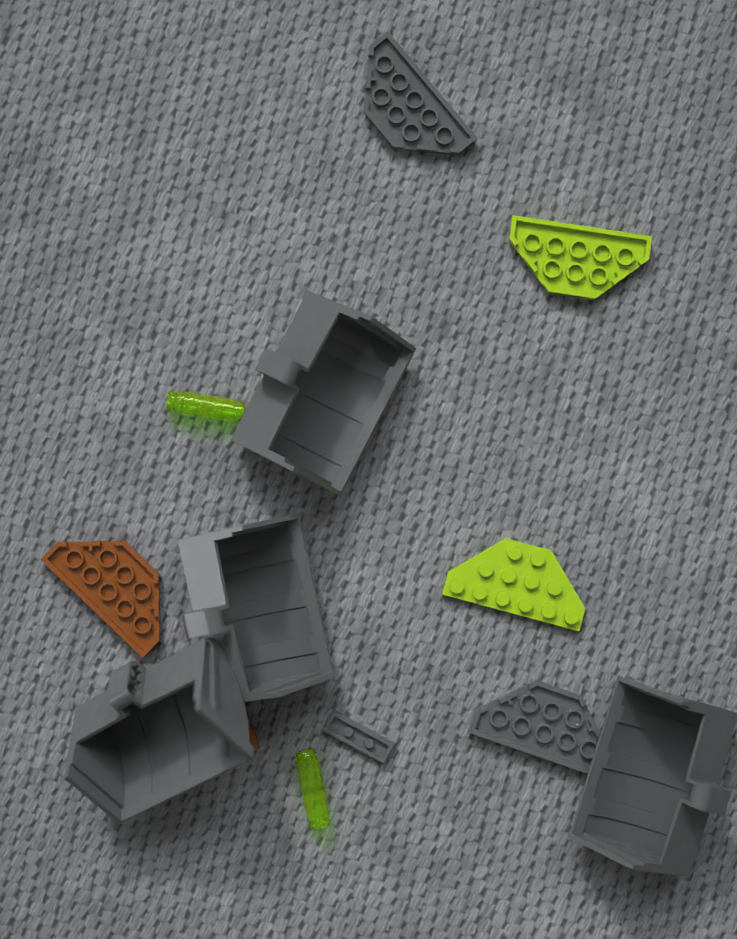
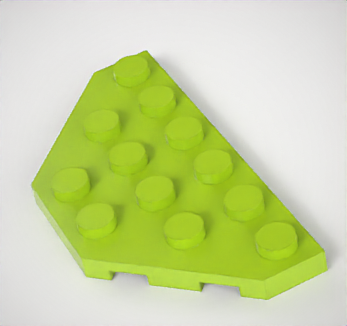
M513 215L508 240L547 293L595 300L649 260L652 236Z
M507 538L449 570L442 591V595L580 631L585 612L584 605L552 550Z

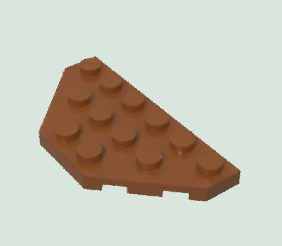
M127 541L57 542L41 558L66 585L142 658L161 640L160 573Z

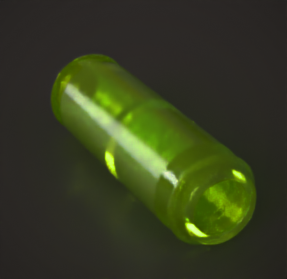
M171 390L168 392L166 410L170 413L174 411L176 414L226 422L237 421L239 423L245 412V402L242 400L238 402L232 398Z
M307 748L297 751L294 757L297 758L296 768L306 817L310 822L308 826L312 830H317L330 825V810L319 758L316 756L317 751L315 748Z

